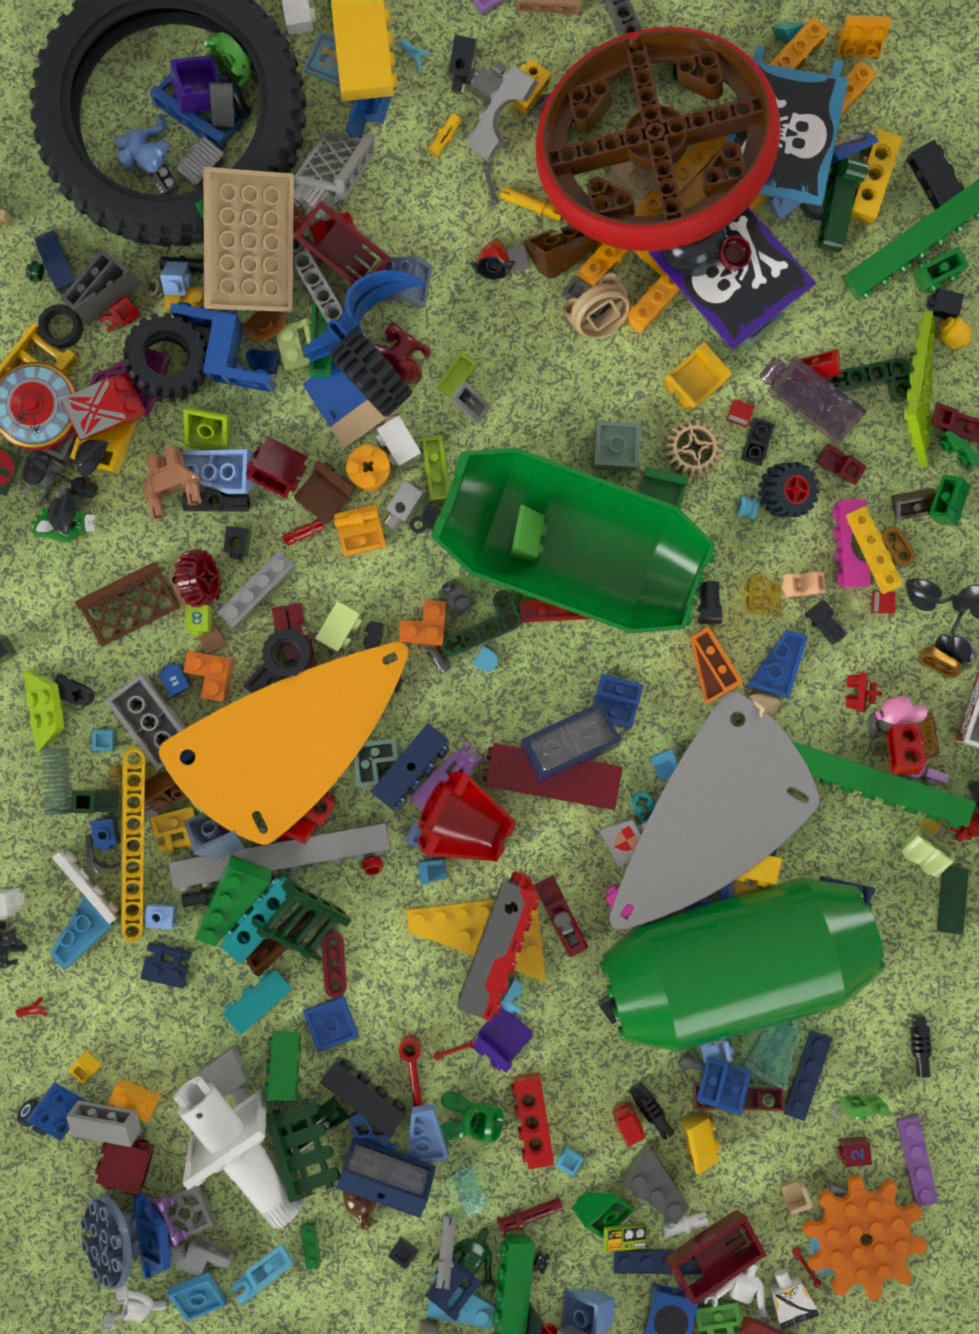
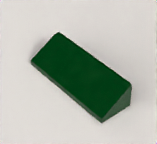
M948 867L941 873L937 931L964 934L968 869Z
M333 1096L320 1106V1111L313 1115L315 1124L323 1123L326 1126L327 1134L348 1119V1114L336 1097ZM306 1118L293 1125L294 1132L308 1127ZM313 1141L299 1145L300 1152L311 1146Z

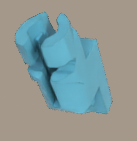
M281 1244L246 1270L245 1275L231 1286L232 1292H239L246 1288V1291L236 1298L241 1305H245L256 1295L264 1291L269 1285L279 1279L282 1273L295 1265L285 1246Z

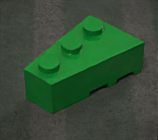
M273 1031L272 1036H269L268 1050H271V1059H267L266 1073H269V1082H265L264 1095L268 1096L267 1100L272 1102L299 1103L300 1096H297L298 1083H300L301 1033Z

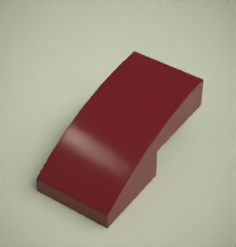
M831 444L825 445L815 461L818 465L853 485L858 483L867 468L851 455H845Z

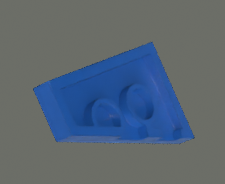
M785 630L746 686L789 698L808 636Z

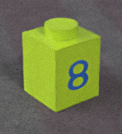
M186 605V632H192V636H206V632H212V606L203 605L196 608Z

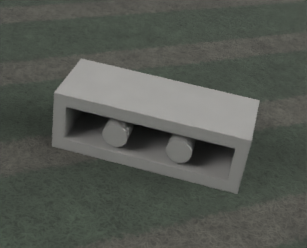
M78 1100L66 1116L71 1136L131 1147L141 1132L138 1114L135 1110Z

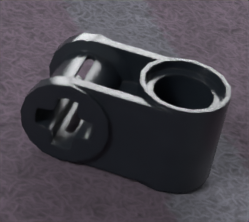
M57 673L54 682L58 684L61 700L73 705L88 706L93 703L95 693L91 688L76 682L74 679L70 680L63 674Z

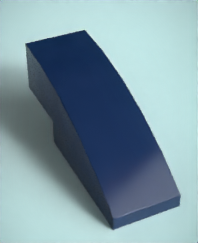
M52 230L35 238V242L55 289L62 295L70 288L77 277L55 230Z

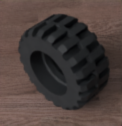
M158 313L151 314L150 320H147L146 317L139 320V325H133L130 329V335L126 336L125 347H123L124 366L131 381H133V386L138 391L142 390L144 396L148 398L154 396L156 401L162 402L163 399H169V403L175 402L176 398L184 400L188 398V394H195L198 391L199 385H203L206 376L203 368L208 344L207 341L203 340V333L200 330L196 331L195 324L191 321L185 323L184 317L177 315L176 318H173L171 313H164V317H159ZM163 341L175 343L186 352L188 357L187 365L182 371L173 375L159 374L153 371L146 363L145 355L148 348L155 343Z
M358 330L352 331L331 350L329 357L383 417L390 416L411 396L412 390Z

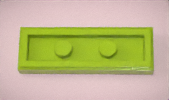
M443 435L422 437L430 502L446 500L450 485Z

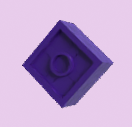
M214 55L170 59V78L181 114L211 110L209 84L210 82L221 83L217 77L219 71Z

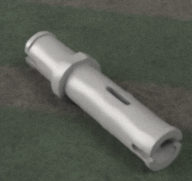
M443 1216L436 1288L442 1289V1285L444 1289H450L451 1268L454 1266L452 1258L457 1220L455 1217H451L449 1225L450 1217Z

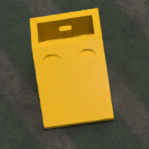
M137 422L82 441L77 436L70 458L75 460L79 446L86 440L106 441L109 444L97 469L119 476Z

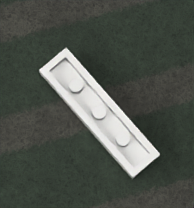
M63 850L52 857L109 924L121 916L118 912L120 910L118 905L112 900L109 901L104 896V889L98 884L95 885L90 880V873L85 868H80L77 865V859L70 851L66 852Z

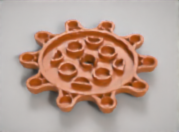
M853 1174L847 1180L848 1191L844 1196L837 1197L829 1190L819 1192L817 1199L824 1208V1216L819 1221L808 1220L802 1226L805 1236L815 1238L819 1242L818 1251L808 1258V1266L813 1271H821L827 1268L832 1269L835 1273L832 1289L838 1295H845L854 1284H862L869 1299L879 1300L882 1296L881 1286L886 1279L894 1278L900 1284L905 1285L911 1282L912 1273L906 1267L905 1261L911 1254H923L927 1250L926 1240L913 1235L910 1231L911 1225L921 1218L922 1210L916 1203H910L906 1206H899L895 1203V1196L898 1190L895 1181L887 1179L883 1181L878 1190L869 1191L865 1187L863 1178L858 1174ZM865 1233L872 1236L867 1244L860 1242L861 1236Z

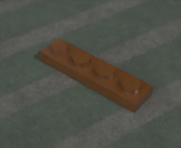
M312 909L304 914L289 935L295 937L314 913ZM295 911L277 928L278 930L282 929ZM268 938L246 959V962L253 974L259 977L289 947Z

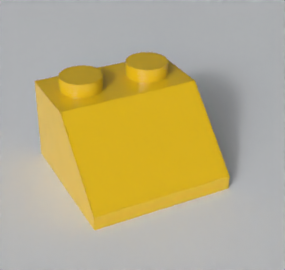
M707 1112L681 1117L689 1158L696 1174H701L719 1161L717 1153H721L718 1139L714 1140L713 1132L716 1131L714 1120L709 1118Z

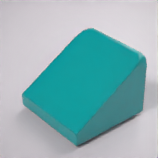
M789 21L774 25L771 29L777 40L790 42L805 25Z

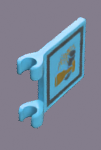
M320 31L303 71L340 86L335 37Z

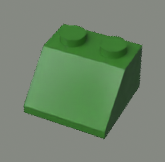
M520 505L510 558L535 563L537 556H542L544 544H540L541 536H545L547 523H544V515L527 506Z

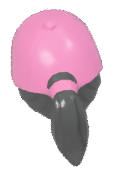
M895 696L886 700L879 711L870 714L868 717L869 739L875 738L880 729L889 730L893 724L910 725L911 723L923 721L927 716V707L913 705L912 701L906 696Z

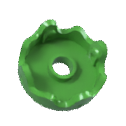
M218 32L203 43L206 48L209 47L205 56L214 55L219 73L229 69L237 86L241 88L250 82V58L243 52L231 35Z

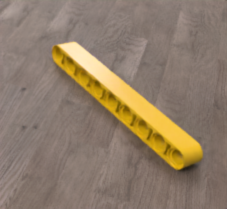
M133 745L125 748L122 755L121 931L123 938L128 942L139 940L143 932L145 757L142 750ZM135 752L140 755L139 759L135 762L127 760L131 753ZM133 774L138 775V782L134 784L127 782L129 776ZM136 796L139 798L137 804H127V800L130 797ZM136 818L139 822L136 826L130 827L127 825L128 820ZM130 840L138 841L136 847H127V843ZM132 861L138 863L135 869L126 868L127 864ZM130 883L138 884L135 890L130 891L126 889ZM129 905H137L135 911L128 912L126 910ZM129 926L137 927L136 931L132 933L126 932V929Z

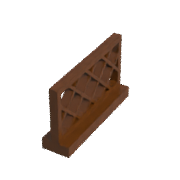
M157 561L74 601L78 609H81L101 647L179 609L169 586L159 570L160 567ZM155 576L158 577L161 583L159 591L147 588L149 579ZM145 582L144 587L139 586V584ZM131 588L142 589L139 601L127 598ZM145 591L157 594L154 606L142 602ZM160 596L169 598L173 607L167 610L158 608ZM111 598L123 599L120 611L108 607ZM106 601L105 606L99 605ZM126 601L138 604L135 616L123 612ZM141 605L153 609L151 617L147 620L138 617ZM93 607L104 609L100 620L93 619L88 610ZM156 610L161 612L155 615ZM107 611L118 614L115 625L103 622ZM122 615L133 619L131 628L124 629L118 627ZM136 620L142 621L141 623L135 625ZM102 625L114 628L112 637L105 641L100 633ZM117 630L123 631L116 635Z

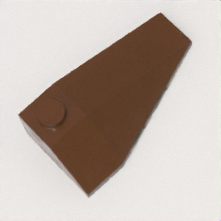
M566 226L561 228L562 233L550 236L549 231L523 241V244L537 271L550 279L556 278L561 273L568 271L600 242L584 235L576 228H568Z

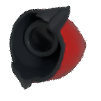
M498 238L492 239L481 249L475 262H470V265L478 275L491 280L506 277L515 264L514 260L510 261L507 250Z

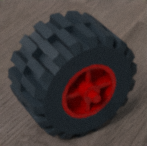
M801 462L774 464L773 467H769L766 470L767 473L761 476L763 481L759 482L758 487H761V491H758V496L762 497L760 503L761 505H766L764 509L767 512H771L773 516L800 517L807 514L808 510H812L814 507L813 502L818 500L816 494L819 493L820 488H817V484H819L818 479L814 478L816 474L814 471H810L808 465H803Z

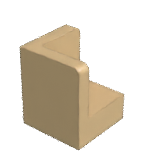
M765 691L748 696V699L753 701L755 706L760 709L759 715L761 718L767 713L775 719L781 703L780 700Z
M800 1178L779 1185L786 1205L792 1215L813 1208L806 1187Z

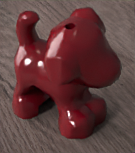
M392 321L386 328V338L389 341H398L391 348L383 347L380 344H376L374 347L392 364L393 368L407 384H417L422 378V372L419 363L416 360L410 359V356L418 350L422 351L425 358H428L431 354V349L426 344L418 342L412 335L406 334L397 323Z

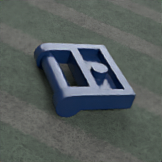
M452 1258L454 1266L451 1268L450 1289H444L443 1285L442 1289L436 1288V1277L424 1295L450 1318L457 1321L460 1316L459 1312L475 1289L479 1288L483 1282ZM465 1278L470 1281L453 1307H450L447 1303Z

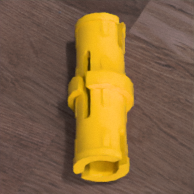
M451 113L444 126L437 130V136L427 148V151L438 158L446 144L452 141L453 134L463 122L462 119L456 114Z

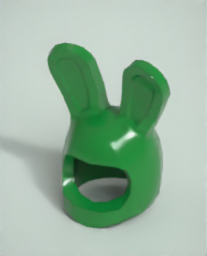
M447 1091L443 1094L441 1103L444 1108L464 1114L462 1121L446 1122L440 1126L445 1140L469 1136L474 1140L488 1144L497 1141L501 1135L504 1123V1115L501 1108L490 1103H471L465 1097L453 1091Z

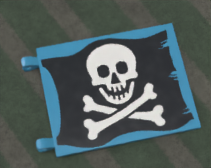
M757 46L753 60L760 67L773 89L781 124L776 160L759 195L822 206L848 83L847 78L840 77L843 61H834L830 76L763 64L762 59L765 48ZM747 130L728 135L727 143L734 142L740 145L743 155L747 141Z

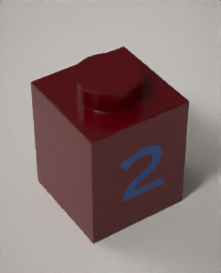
M865 1136L839 1139V1146H836V1155L845 1167L872 1165L870 1142Z

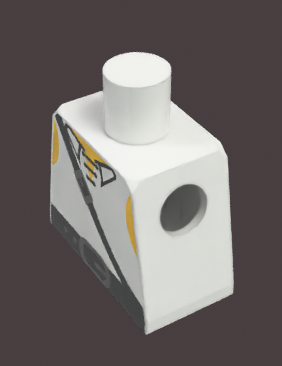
M779 1269L774 1273L778 1283L769 1286L775 1318L781 1330L820 1315L798 1275L790 1278L786 1269Z

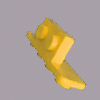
M862 507L847 514L846 519L881 593L885 594L902 586L903 583L892 562V556L886 549L882 535L877 530L867 507Z

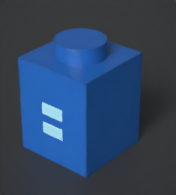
M169 663L162 667L164 671L158 673L170 697H175L194 687L187 673H183L184 667L182 664Z

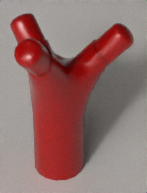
M39 997L30 1006L16 1009V1016L18 1018L33 1014L47 1017L49 1013L44 1011V1006H38L43 1000L42 997Z

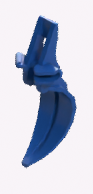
M382 270L362 277L355 281L347 291L342 319L340 321L335 319L329 321L326 332L312 340L302 351L311 362L330 355L331 350L352 331L358 330L363 334L360 322L365 313L374 305L395 292L406 288H424L426 286L425 282L417 276L390 270Z

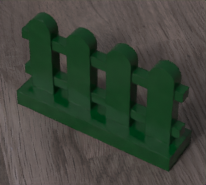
M308 1099L301 1100L302 1105L288 1110L287 1106L280 1108V1110L266 1113L267 1128L289 1203L305 1198V1195L306 1197L313 1195L312 1190L326 1185L327 1189L334 1187L333 1182L340 1178V1171L337 1168L332 1167L328 1169L326 1160L333 1156L332 1147L329 1145L321 1146L319 1139L326 1134V1126L323 1123H314L313 1115L320 1111V1105L316 1101L308 1102ZM306 1118L308 1127L294 1132L292 1123ZM313 1141L315 1149L301 1154L299 1145ZM319 1163L321 1172L307 1176L305 1168Z

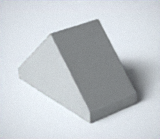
M464 380L451 397V404L477 423L480 422L491 406Z

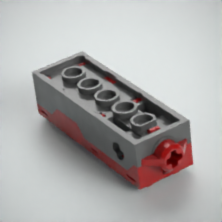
M514 871L510 878L503 876L459 994L457 1009L491 1021L493 1015H498L501 1007L500 995H505L509 985V978L507 976L509 973L513 974L517 963L516 952L521 953L525 942L523 940L524 931H529L533 920L531 919L532 910H537L540 902L537 888L533 886L529 875L520 871ZM511 902L516 903V905H512L510 908L506 906V904L510 905Z

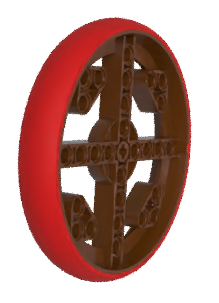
M655 27L624 34L598 46L576 62L560 79L547 99L540 117L535 144L536 164L541 184L558 213L578 231L600 243L625 250L658 251L702 240L727 226L742 214L765 185L774 166L780 142L781 124L776 97L768 79L754 60L739 47L714 34L684 27ZM677 63L679 85L706 99H719L724 93L723 82H725L739 100L681 115L671 107L659 105L650 64ZM630 70L639 111L630 118L625 130L567 145L573 121L578 133H590L612 104L610 87L607 81ZM747 130V141L743 155L741 147L737 143L728 142L724 144L702 175L703 190L707 198L691 207L683 209L673 165L683 157L687 146ZM631 161L637 167L653 172L662 215H634L635 205L632 193L602 177H594L588 182L587 195L576 182L573 175Z

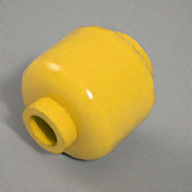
M949 317L939 327V338L949 349L955 350L959 347L963 349L971 341L972 328L961 317Z

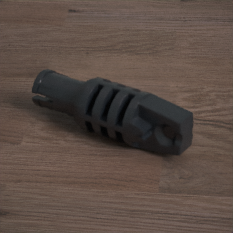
M912 1014L913 1027H910L912 1055L916 1058V1076L921 1078L931 1077L929 1057L932 1055L930 1026L926 1025L924 1015Z
M642 1082L631 1086L629 1091L636 1106L640 1109L648 1123L656 1127L664 1140L668 1139V1137L670 1138L675 1131L665 1119V1112L656 1098H654L653 1094Z

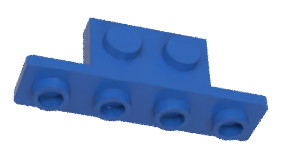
M392 96L355 100L345 131L351 137L362 138L366 122L384 123Z

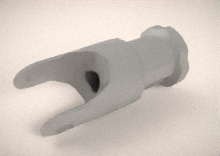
M50 456L51 461L47 469L59 473L61 469H65L66 466ZM45 473L43 480L39 483L45 488L44 493L36 505L40 504L56 482L54 480L56 477ZM29 484L23 494V497H25V495L28 493V491L33 485Z

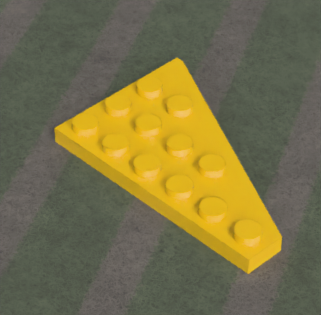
M495 899L407 909L409 932L474 956ZM511 902L510 905L506 904V906L509 908L512 905H516L515 902ZM537 908L536 911L532 910L531 919L533 920L529 931H524L523 940L525 942L521 953L516 952L517 963L514 971L543 981L546 980Z

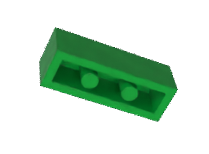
M316 1222L304 1223L301 1226L306 1270L320 1268L321 1257Z

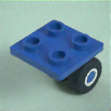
M54 1082L40 1102L35 1099H29L22 1105L17 1115V1121L25 1127L34 1125L32 1129L39 1135H46L48 1133L58 1140H62L70 1129L66 1117L78 1100L87 1101Z

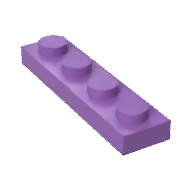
M913 1115L896 1119L914 1202L920 1207L939 1203L919 1116Z

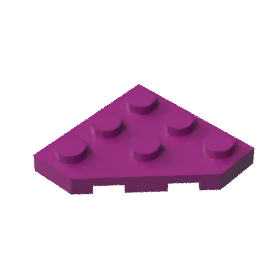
M149 348L146 351L145 360L153 371L165 375L171 357ZM124 360L114 364L111 368L94 373L89 386L127 372ZM135 388L146 411L144 417L149 418L156 397L151 396L148 398L143 395L142 390L138 391Z

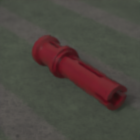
M557 1197L521 1212L516 1209L510 1215L502 1218L498 1216L497 1221L504 1237L508 1232L518 1228L522 1230L526 1224L564 1211L560 1197Z

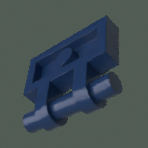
M149 942L147 951L155 952L154 958L145 957L140 979L183 989L189 966L181 964L182 959L190 961L192 952L185 951L184 948L178 946L177 948L165 946V943L161 942L157 944ZM163 955L172 956L174 961L162 960Z

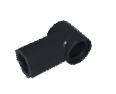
M706 581L700 586L699 624L722 623L719 582Z
M821 600L805 612V616L807 619L810 618L811 624L821 631L831 645H834L848 633L833 616L834 611L829 604Z

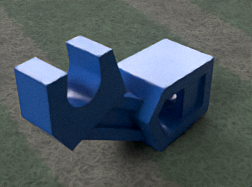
M356 1111L348 1115L349 1124L356 1138H361L392 1151L399 1149L398 1141L393 1144L387 1141L394 1136L393 1133L390 1137L383 1132L378 1134L373 1131V1124ZM365 1123L367 1129L360 1131V1128L357 1126Z

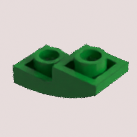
M947 431L939 436V444L942 450L948 452L949 455L957 451L959 463L963 467L965 466L967 470L979 464V457L962 438L951 431Z

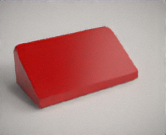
M835 349L797 359L794 374L798 384L802 385L840 375V351Z

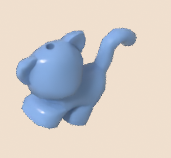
M161 115L155 118L156 126L143 130L133 129L115 138L116 145L120 151L118 155L126 172L132 171L137 163L141 170L155 173L164 164L169 143L163 140L148 143V137L161 134L166 129V120Z

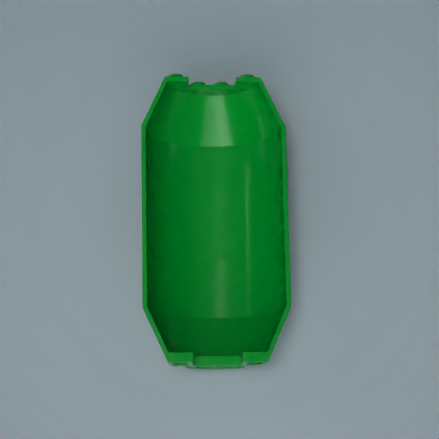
M519 448L462 451L455 467L454 478L441 514L438 515L431 533V537L470 575L628 633L685 629L686 626L689 627L694 616L691 610L698 597V594H695L697 586H701L705 578V574L702 572L704 567L708 566L709 563H713L717 553L714 550L715 543L678 506ZM520 505L527 506L544 515V523H547L546 534L541 536L540 544H544L542 556H537L535 563L510 558Z
M801 877L777 885H771L770 887L760 888L676 911L635 926L603 953V960L599 961L602 974L607 973L610 985H606L610 999H615L616 1007H613L616 1021L620 1020L621 1026L617 1027L620 1039H625L627 1043L680 1052L843 1007L885 969V965L882 962L884 951L879 931L869 905H866L862 892L853 885Z

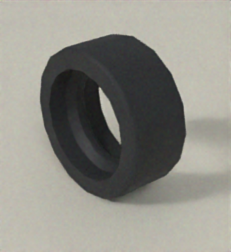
M57 304L51 305L41 313L38 320V329L42 338L52 346L62 349L75 345L81 339L83 323L79 315L70 307ZM58 314L67 315L73 322L71 333L63 339L54 338L48 328L51 319Z

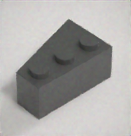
M101 249L60 300L86 322H89L143 283L130 270Z

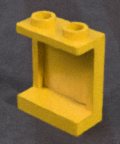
M703 342L672 372L665 375L662 381L666 391L670 394L674 393L678 397L679 405L684 410L688 409L692 412L723 385L733 373L708 345Z

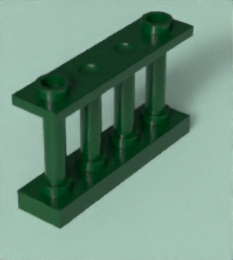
M286 879L281 886L287 893L285 895L286 899L267 923L257 919L253 920V924L258 929L256 932L265 940L270 938L300 952L306 959L313 958L320 961L322 957L315 950L318 944L334 925L340 923L347 927L352 920L339 906ZM298 902L300 904L299 908L282 929L274 928L290 907ZM312 909L314 913L295 937L289 935L304 914ZM326 916L327 921L310 942H304V938L320 918Z

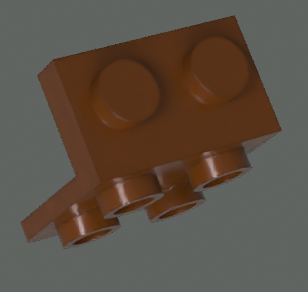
M318 460L313 466L314 473L298 490L294 498L316 518L327 524L352 496L354 491L351 487L352 482L343 475L340 478L334 473L335 468L328 462L323 464Z

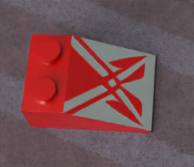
M127 372L104 379L60 400L80 441L140 421L146 413Z

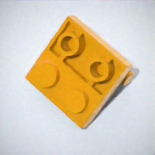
M847 15L843 28H838L837 37L840 38L836 48V56L879 57L891 25V16Z
M376 504L334 514V522L338 530L344 557L387 547Z

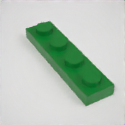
M313 298L310 342L327 330V322ZM330 355L309 362L310 377H332L333 360L329 357Z

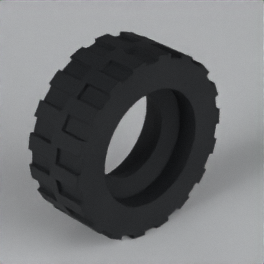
M277 630L272 635L270 634L267 641L263 644L262 660L265 662L266 668L272 674L279 677L288 678L298 675V673L303 672L309 667L308 665L312 660L311 654L313 653L310 642H308L304 635L295 630ZM283 643H292L298 650V657L291 664H283L277 658V649Z

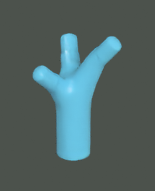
M402 39L399 46L411 55L418 71H422L419 57L429 56V52L422 51L414 47L407 40Z

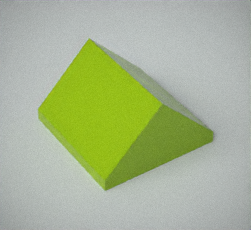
M185 407L184 446L205 450H228L233 420L228 415Z

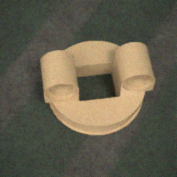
M607 273L600 279L599 285L587 290L578 299H568L564 303L562 310L573 328L577 329L582 336L602 338L616 331L625 322L627 313L630 310V301L627 297L628 293L617 275ZM607 303L612 305V308L596 319H591L590 315Z

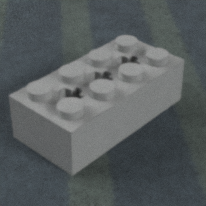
M139 674L105 701L157 771L164 770L165 766L159 756V748L163 743L162 740L165 739L163 735L171 738L187 727L147 674ZM137 701H142V708L136 707L138 705ZM150 718H155V726H150Z

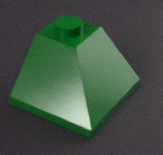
M587 1192L581 1195L572 1206L584 1227L603 1239L604 1227L619 1226L636 1210L632 1204L616 1194Z

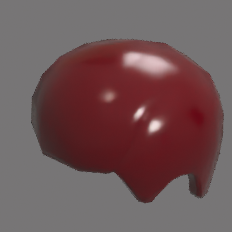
M732 235L726 238L719 252V261L724 268L739 270L745 267L750 262L752 254L750 243L740 236ZM727 242V244H726V250H725V253L723 254V248H724V246H725V243Z

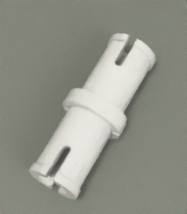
M705 1211L689 1217L684 1215L677 1225L672 1221L663 1223L667 1238L684 1232L689 1234L691 1230L709 1226Z

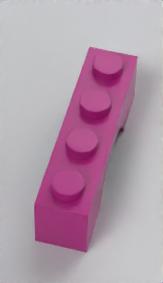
M866 499L839 500L832 507V518L836 519L833 539L837 541L834 560L838 562L835 581L836 584H839V589L871 586L870 567L868 563L861 561L854 554L851 547L853 531L846 519L847 514L866 507Z

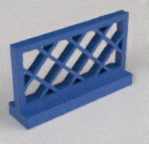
M170 74L158 87L154 85L150 90L154 105L200 138L206 137L222 152L227 146L226 142L252 112V108L249 107L251 111L249 113L245 111L247 115L243 117L234 116L235 127H230L226 133H223L217 127H213L212 118L204 119L200 116V112L181 114L176 95L165 91L168 86H173Z

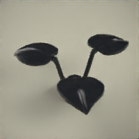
M90 439L84 441L79 446L75 455V463L79 465L77 471L82 477H76L73 480L47 469L51 461L48 453L33 451L27 456L23 467V478L26 483L37 485L43 480L45 473H48L71 483V488L75 492L62 494L61 498L53 499L48 508V521L56 531L68 535L69 527L77 511V500L75 497L91 499L97 494L98 485L91 481L88 475L92 474L99 465L108 447V442Z
M908 579L905 583L908 598L917 609L932 611L937 603L943 604L952 601V606L959 612V615L950 631V636L945 634L939 635L935 647L950 657L956 658L963 665L971 657L972 647L965 638L954 636V633L963 614L968 609H970L972 616L979 619V585H969L957 595L952 594L950 597L940 599L942 590L935 583L924 579Z

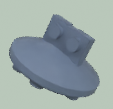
M97 1196L90 1200L84 1217L80 1220L81 1228L84 1231L81 1247L83 1252L87 1253L94 1280L96 1282L100 1281L105 1288L116 1289L127 1282L131 1271L132 1258L140 1255L135 1209L121 1212L117 1204L109 1196ZM91 1230L92 1237L86 1238L85 1231Z

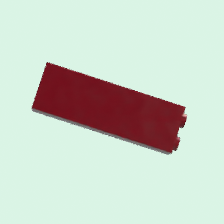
M493 743V747H488L486 759L490 760L489 769L484 768L482 781H486L487 787L605 809H616L623 770L622 766L588 761L540 784L522 748Z

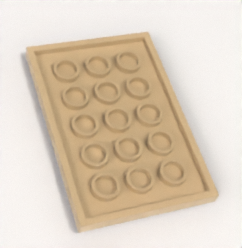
M203 167L204 308L292 312L294 174Z

